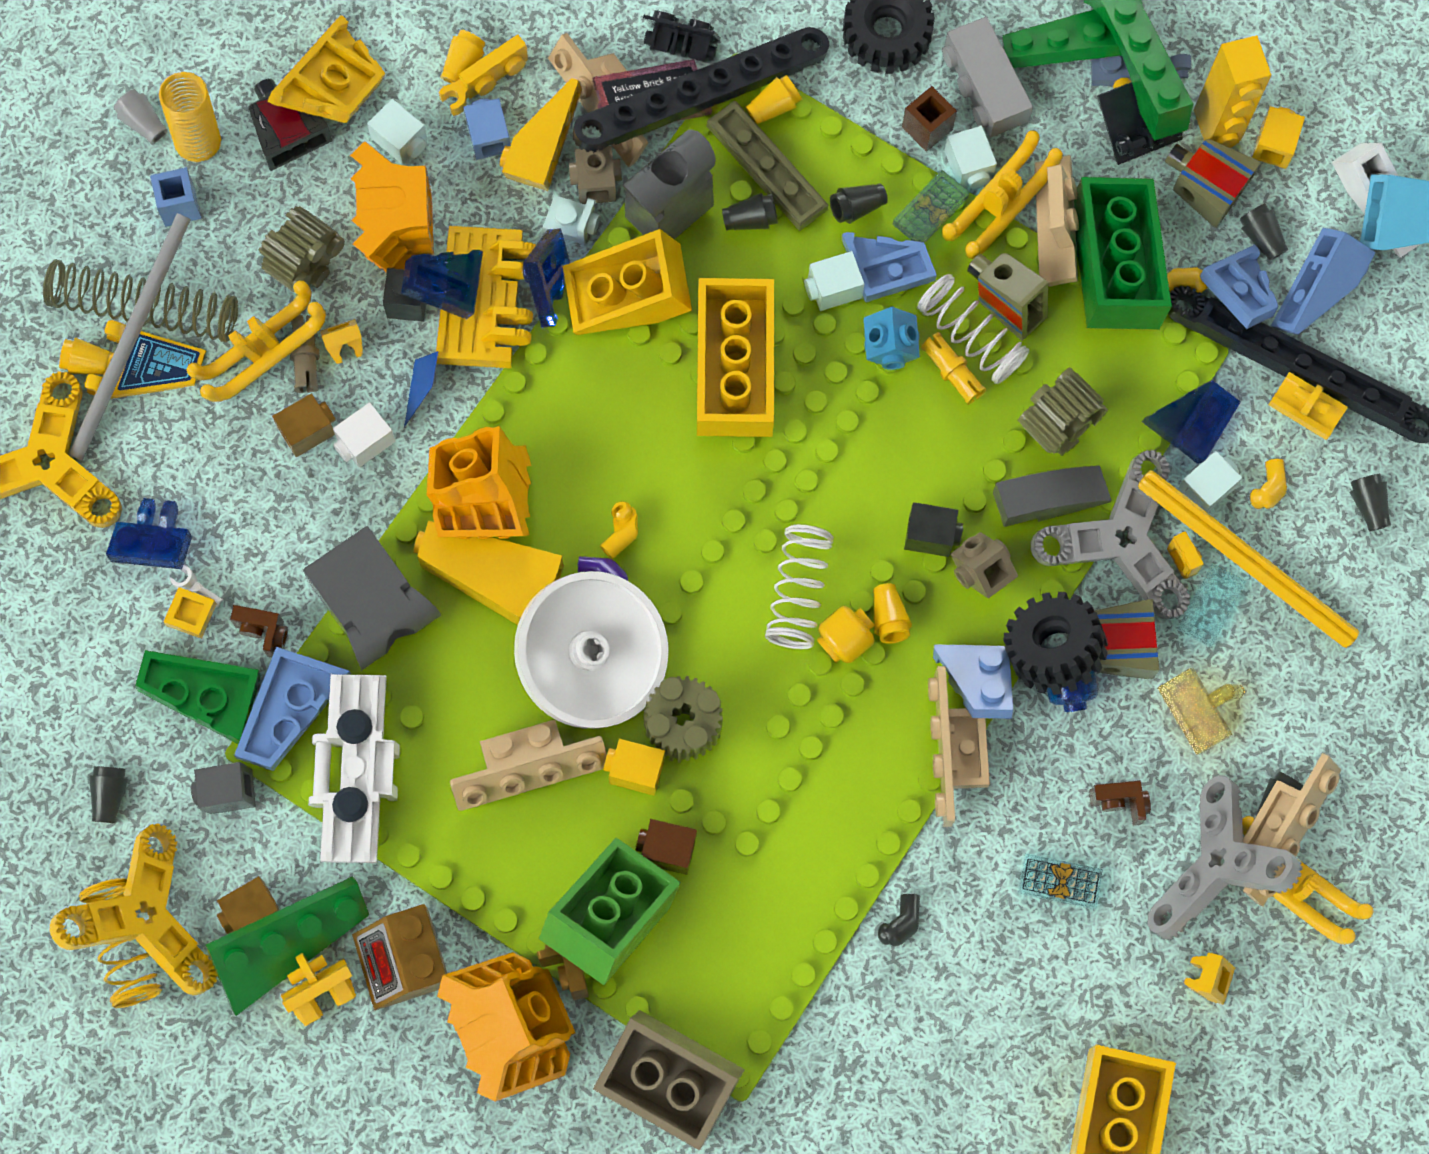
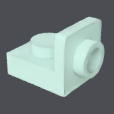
M554 195L542 227L543 232L585 245L588 235L596 234L601 214L596 213V200L588 198L585 205Z

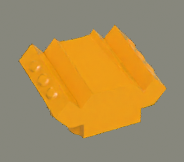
M364 141L350 155L362 165L350 178L355 182L356 216L351 221L364 231L353 245L364 253L369 261L383 269L386 273L387 268L417 271L419 269V255H434L432 193L426 165L405 166L393 164Z
M497 426L494 428L484 427L471 435L458 439L448 438L429 448L426 495L433 504V520L438 537H458L459 539H470L471 537L489 539L490 537H498L499 539H508L510 536L530 535L525 518L530 517L528 489L531 481L527 467L532 465L526 445H513L501 427Z
M511 952L442 975L437 997L452 1004L447 1022L454 1026L461 1040L468 1060L466 1068L481 1075L477 1090L478 1094L496 1102L566 1075L570 1053L565 1042L575 1034V1030L549 969L543 970L538 966L533 967L529 959Z

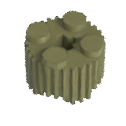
M295 206L294 209L291 208L286 214V217L290 220H286L285 225H282L278 232L271 230L266 234L265 240L261 242L262 246L258 249L260 254L264 256L261 268L292 292H294V284L299 280L305 281L309 287L312 284L318 288L329 276L330 270L326 266L330 264V260L340 253L345 244L344 239L339 236L337 231L303 207Z
M1070 367L1056 379L1054 387L1050 388L1045 384L1039 388L1030 399L1035 405L1024 411L1017 420L1048 453H1059L1061 456L1068 453L1070 449H1073L1080 442L1078 438L1091 424L1095 426L1101 421L1108 411L1102 404L1104 399Z
M678 676L677 678L670 677L663 680L659 688H654V694L650 693L649 701H646V709H644V727L646 729V736L650 737V744H655L657 749L665 750V757L669 756L670 761L676 758L678 763H681L682 759L690 761L692 756L696 760L698 759V754L706 755V749L711 751L712 745L716 746L717 740L721 736L723 722L721 701L716 691L712 690V687L706 688L704 681L700 684L697 683V678L690 681L689 676H686L685 680ZM688 714L690 719H693V722L686 721L684 726H680L677 724L676 716Z

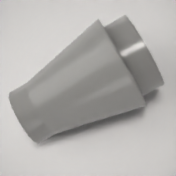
M135 89L130 90L115 103L114 110L118 113L117 119L146 138L150 144H155L166 135L168 130L161 123L144 93L139 94Z

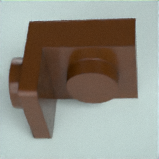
M233 605L230 620L236 628H239L241 635L251 638H262V634L265 633L263 651L267 657L272 658L276 647L284 649L288 636V627L283 626L284 621L279 613Z
M1141 780L1094 785L1089 790L1091 807L1101 806L1103 812L1123 810L1126 808L1125 803H1129L1133 826L1141 825L1146 820V814L1151 812L1150 796L1147 790L1142 791Z

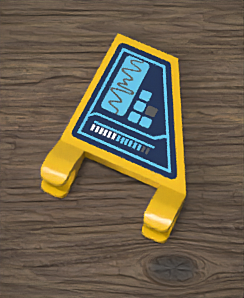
M109 320L104 329L106 338L119 343L126 325L115 320ZM141 331L110 399L194 386L197 379L190 377L186 369L190 363L202 365L206 350ZM94 374L87 376L85 388L88 394L95 396L103 377Z

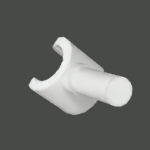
M178 566L182 572L188 575L184 582L178 583L170 577L171 583L177 589L180 587L214 599L217 603L216 607L223 601L222 598L197 582L196 575L188 566Z

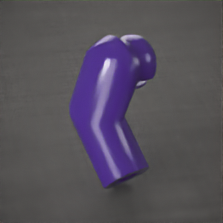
M579 556L578 573L588 571L604 572L619 576L628 581L627 573L614 560L610 558Z

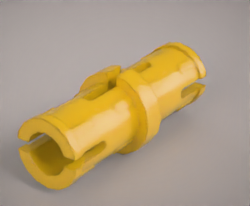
M940 332L933 335V341L929 337L922 344L921 349L928 354L941 370L940 376L944 381L949 380L968 405L975 401L974 397L979 399L986 392V388L982 386L966 366L967 360L963 356L958 357Z

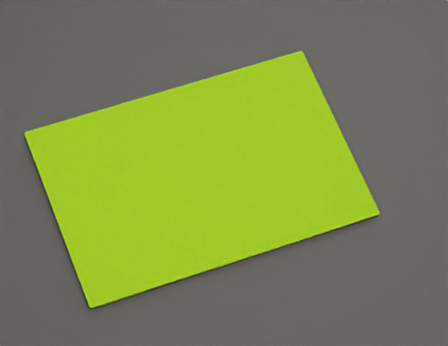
M769 84L687 116L664 148L666 149L684 132L692 129L698 131L707 139L716 158L715 166L709 171L713 176L714 206L675 239L681 245L692 311L660 323L576 335L573 333L565 284L531 330L530 344L520 346L512 356L511 368H504L453 437L458 439L471 435L484 427L494 428L500 426L513 445H526L532 465L527 467L531 481L528 489L530 517L525 518L530 535L510 536L508 539L501 540L562 555L564 568L561 578L578 573L579 556L609 558L603 552L600 545L614 533L611 510L616 503L625 501L636 510L638 515V536L613 560L627 573L628 581L638 587L651 600L662 618L668 640V663L663 680L670 677L677 678L678 676L685 680V677L689 676L690 681L697 678V683L700 684L704 681L706 688L710 686L712 690L716 691L721 701V708H723L721 736L717 740V745H712L711 751L706 749V755L704 756L698 754V759L696 760L692 756L690 761L682 759L681 763H678L676 758L670 761L669 756H666L655 796L609 784L610 772L601 769L462 811L458 810L450 780L487 769L480 741L555 719L547 715L533 702L519 678L514 655L515 635L518 625L421 568L417 557L418 554L414 553L415 540L419 531L425 532L428 520L434 522L433 504L426 495L428 473L378 541L406 578L409 585L429 600L438 609L441 616L417 633L397 638L387 654L362 671L349 638L329 610H327L297 652V654L349 670L351 675H386L383 739L398 743L400 745V756L398 759H394L392 784L398 787L397 801H388L387 798L380 797L377 860L520 956L529 959L535 966L541 967L537 952L544 950L546 944L539 940V936L548 912L615 838H618L635 850L640 829L648 830L650 819L697 830L688 874L664 870L681 882L670 909L605 985L584 972L589 997L585 999L625 1026H627L630 1018L637 1011L641 1010L745 1069L731 1095L732 1098L739 1102L748 1099L935 809V794L941 793V779L934 778L933 754H939L938 739L931 738L930 719L931 716L937 715L936 701H929L928 678H934L937 666L943 665L941 662L936 663L933 658L934 644L1006 646L1003 640L1004 633H1009L1006 624L1009 619L1017 620L1014 611L1019 606L1026 610L1028 608L1026 601L1034 597L1036 603L1043 600L1042 594L1050 592L1052 598H1057L1058 591L1066 592L1070 600L1094 561L1055 566L1043 565L1032 555L1031 540L1039 530L1049 526L1109 520L1132 459L1144 451L1151 450L1160 452L1162 456L1164 455L1228 355V349L1225 346L1175 322L1168 315L1160 330L1087 328L1077 257L1078 281L1048 287V317L1023 341L1016 337L994 315L973 340L968 351L969 354H973L985 347L1004 328H1007V332L988 353L983 363L984 368L1003 358L1018 342H1022L1021 346H1026L1029 349V353L1022 364L1003 382L995 384L992 381V375L1000 364L987 371L980 370V361L985 351L973 357L965 356V349L970 338L960 343H952L951 334L956 324L947 329L939 330L937 328V319L941 311L925 316L923 312L917 309V306L925 292L938 279L947 274L955 277L954 284L948 293L926 312H932L945 304L960 287H964V291L945 311L940 321L941 327L960 317L974 301H979L978 280L967 272L968 266L973 259H969L966 256L965 247L969 242L976 241L996 217L984 209L956 240L946 241L942 236L944 225L953 223L976 196L799 89L797 90L802 100L795 104V109L761 122L758 126L826 201L828 210L799 231L775 204L778 223L769 225L770 229H732L726 231L722 215L723 208H728L760 193H763V196L767 194L707 128V120L734 100L748 114L745 107ZM940 179H943L957 192H959L963 196V198L961 196L959 197L958 195H955L958 193H954V190H946L945 188L947 187V184L944 185L943 183H938L936 186L943 188L940 190H944V193L947 192L948 194H950L948 196H951V199L954 198L955 200H957L953 204L951 201H949L951 199H948V197L946 198L942 195L944 193H941V191L939 192L938 190H934L935 188H937L934 187V185ZM879 183L884 186L888 197L886 205L881 206L851 224L847 222L839 223L835 219L830 206V196L837 193L839 188L876 185ZM929 191L937 197L932 202V206L940 207L942 203L954 206L948 212V217L941 224L938 223L932 230L924 227L926 225H923V222H926L928 217L920 215L922 210L915 212L918 215L914 217L912 215L906 216L913 206L916 205V202ZM940 199H941V200H944V201H941V202H942L941 204H939L938 202H935V201H938V200H940ZM625 202L585 257L642 236L625 218ZM908 218L909 220H912V221H909L910 223H912L913 225L915 224L916 226H919V227H916L917 229L915 230V229H913V228H910V227H914V226L910 225V223L907 224L906 222H903V221H906L905 219ZM922 218V219H924L925 221H923L922 224H921V223H920L919 221H917V220H919V219ZM1014 219L982 255L993 262L1001 254L1007 253L1039 275L1038 234ZM898 223L900 226H907V232H914V238L915 236L918 239L924 237V235L917 234L921 233V230L929 232L921 242L925 243L937 274L935 281L869 302H865L862 296L861 299L823 311L819 310L816 299L812 301L809 299L804 279L808 278L810 264L847 253L842 242L843 233L852 232L855 233L854 237L876 240L877 236L889 237L902 242L905 240H916L897 225ZM699 278L774 279V426L772 437L697 436ZM939 288V289L934 293V295L930 298V300L941 290V288ZM979 301V304L964 318L958 327L954 339L959 340L971 333L992 313ZM890 307L916 315L919 332L920 358L906 362L903 368L895 370L884 369L882 365L867 360L865 351L864 317ZM937 332L941 333L944 340L958 357L963 356L967 360L966 366L982 386L986 388V392L979 399L974 397L975 401L969 405L949 380L944 381L940 376L941 370L928 354L921 349L922 344L929 337L932 341L934 340L933 335ZM1070 367L1104 399L1102 404L1108 411L1101 421L1095 426L1091 424L1078 438L1080 442L1073 449H1070L1068 453L1061 456L1059 453H1048L1017 420L1024 411L1035 405L1030 399L1038 389L1045 384L1050 388L1054 387L1056 379ZM1143 461L1140 465L1141 474L1145 475L1148 471H1153L1156 467L1155 464L1151 461ZM1101 467L1112 500L1111 503L1038 522V519H1033L1007 527L1003 526L993 495L997 482L1065 468ZM912 503L958 510L957 523H963L960 546H962L965 540L977 535L979 532L992 540L999 539L1007 547L1011 555L1010 560L1018 577L990 598H987L972 587L965 588L958 581L954 574V570L957 567L951 555L945 557L904 550ZM797 524L815 526L830 532L834 537L833 544H831L832 548L819 549L792 543L786 546V552L795 558L823 561L828 564V567L819 569L797 562H790L782 566V571L792 578L820 581L824 583L825 587L812 588L795 582H786L778 585V590L790 598L814 600L819 602L821 606L819 608H811L792 602H782L776 604L774 610L787 618L813 621L817 626L809 628L789 622H778L772 624L770 628L796 629L811 635L814 638V646L808 649L782 647L769 642L765 638L767 624L773 620L780 619L770 609L771 604L777 600L784 599L775 591L774 585L781 580L787 579L778 570L780 563L790 559L782 551V545L790 541L784 535L785 528ZM790 532L806 539L828 540L812 533ZM1052 536L1044 537L1042 541L1043 551L1047 552V555L1057 556L1060 551L1058 540ZM953 545L951 553L958 549L960 546ZM881 584H895L912 623V627L909 629L910 636L901 642L886 644L880 641L879 636L874 633L873 627L869 631L874 636V644L851 663H845L842 660L835 663L816 640L821 636L818 631L819 625L842 606L849 607L854 613L861 608L874 623L873 589ZM779 635L792 641L807 642L800 638ZM1010 662L1011 684L1013 688L1019 678ZM946 671L948 709L966 708L963 704L962 696L956 693L949 683V675ZM329 703L274 771L236 759L234 754L238 744L233 741L225 751V756L232 763L241 762L253 770L254 778L320 822H323V808L310 807L308 803L309 797L313 796L316 745L312 744V736L314 734H326L328 730ZM644 709L627 721L603 728H579L555 720L563 747L601 736L606 754L609 748H617L619 739L655 748V744H650V737L646 736ZM688 714L676 716L677 724L680 726H684L686 721L693 722V719H690ZM985 718L986 729L993 718ZM331 747L329 793L340 791L343 747ZM564 962L541 968L543 970L549 969L551 976L560 982L557 967L564 966Z

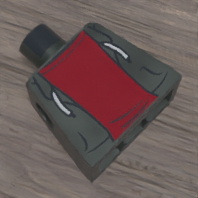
M268 78L255 85L254 91L259 100L252 103L248 108L269 170L272 171L332 142L329 127L322 117L273 105L268 102L271 92L276 87L274 80Z

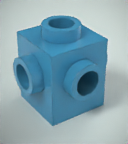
M890 307L864 317L867 360L882 365L884 369L895 370L903 368L906 362L920 358L916 315Z

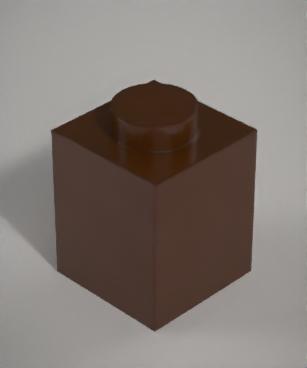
M931 86L905 108L902 128L927 152L953 130L957 110Z
M650 819L648 830L640 829L635 851L642 853V856L661 869L687 875L697 830Z

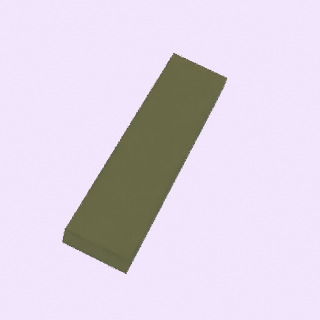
M735 100L707 120V128L767 195L772 194L774 203L799 231L828 210L826 201Z

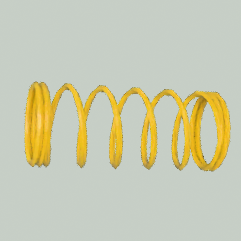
M110 879L85 888L78 896L80 898L79 901L87 904L89 902L105 900L106 898L123 897L127 879ZM118 886L108 892L91 895L100 890ZM135 939L108 943L111 945L98 955L97 960L102 964H118L107 972L103 980L111 985H124L110 997L111 1007L116 1009L150 1000L158 996L162 991L161 985L154 983L122 992L141 981L155 978L157 973L148 974L135 980H107L108 976L117 969L131 962L150 957L148 953H144L128 960L104 961L101 959L110 949Z

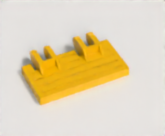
M449 226L436 352L438 351L436 364L511 368L512 347L496 346H525L530 344L531 334L528 330L498 327V324L527 325L533 321V313L530 309L517 307L518 281L503 280H531L537 276V268L534 264L504 261L505 258L528 260L538 257V245L532 242H524L523 230Z

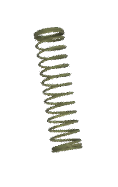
M55 259L50 263L43 283V300L47 306L61 308L66 304L70 311H75L80 307L84 314H89L94 310L98 317H103L108 313L112 320L123 316L124 320L128 323L129 319L125 315V306L130 299L133 279L131 274L126 276L122 286L121 311L117 316H113L110 306L118 288L119 276L116 271L111 274L108 282L107 308L103 313H99L96 303L103 290V269L100 268L94 278L92 307L89 310H84L82 300L89 287V266H85L82 269L79 278L78 304L75 307H70L68 297L75 284L76 266L74 263H71L66 271L62 260ZM58 265L57 290L53 297V280ZM73 267L72 281L67 295L68 278ZM87 270V277H86V284H85V287H84V293H83V295L81 296L83 277H84L85 271ZM101 273L100 287L98 290V296L96 298V287L99 275ZM115 276L114 290L110 301L111 286ZM142 277L138 283L135 305L140 295L142 283L143 287L146 283L145 277ZM129 279L128 293L126 296V302L124 304L125 290ZM173 283L169 284L165 294L164 319L159 325L154 323L153 312L159 302L160 287L154 302V308L152 305L149 317L144 325L151 320L154 328H160L165 323L169 331H174L179 326L183 334H188L191 330H194L197 337H202L208 332L212 340L219 338L224 343L230 340L228 335L233 332L238 316V300L235 295L229 294L225 297L219 314L218 334L212 336L210 322L216 311V292H213L210 296L207 308V326L200 334L197 332L196 319L202 308L203 290L199 289L196 292L192 311V325L187 331H184L182 316L188 304V286L183 287L178 304V322L173 328L169 327L167 315L172 308L175 295ZM61 285L60 293L57 297L58 289ZM64 287V301L58 305L57 303L61 298L60 295ZM170 290H171V297H170V302H169V306H168V298H169V294H170ZM184 294H185V300H184V305H183V309H182V303H183V298H184ZM230 314L229 327L225 333V323L228 320ZM233 321L232 329H231V331H229L230 326H231V322Z

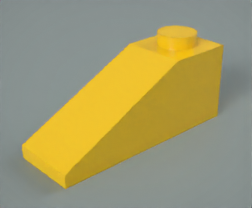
M571 78L513 137L511 146L506 145L504 147L499 165L503 167L502 173L507 179L544 191L549 190L582 92L579 80Z

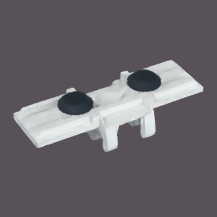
M331 675L328 730L326 734H314L312 736V744L316 745L313 796L309 797L308 803L310 807L323 808L321 862L377 863L380 797L387 798L388 801H397L398 787L392 784L394 759H398L400 756V745L395 741L383 739L386 675ZM331 747H343L340 791L337 793H329Z

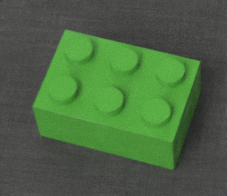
M615 838L548 912L539 940L605 985L670 909L681 882L624 842Z

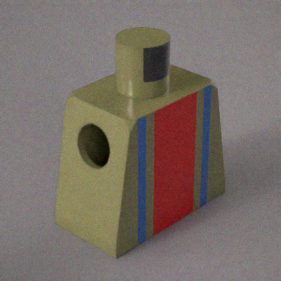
M1205 139L1195 154L1176 144L1165 159V163L1181 172L1173 191L1215 228L1219 226L1250 183L1261 163L1252 157L1211 139Z
M1007 253L1001 254L993 262L982 254L976 256L971 261L967 272L978 280L979 301L1016 337L1023 341L1048 317V282Z
M1153 599L1095 610L1108 642V646H1106L1107 658L1106 660H1100L1103 668L1099 673L1154 679L1159 672Z

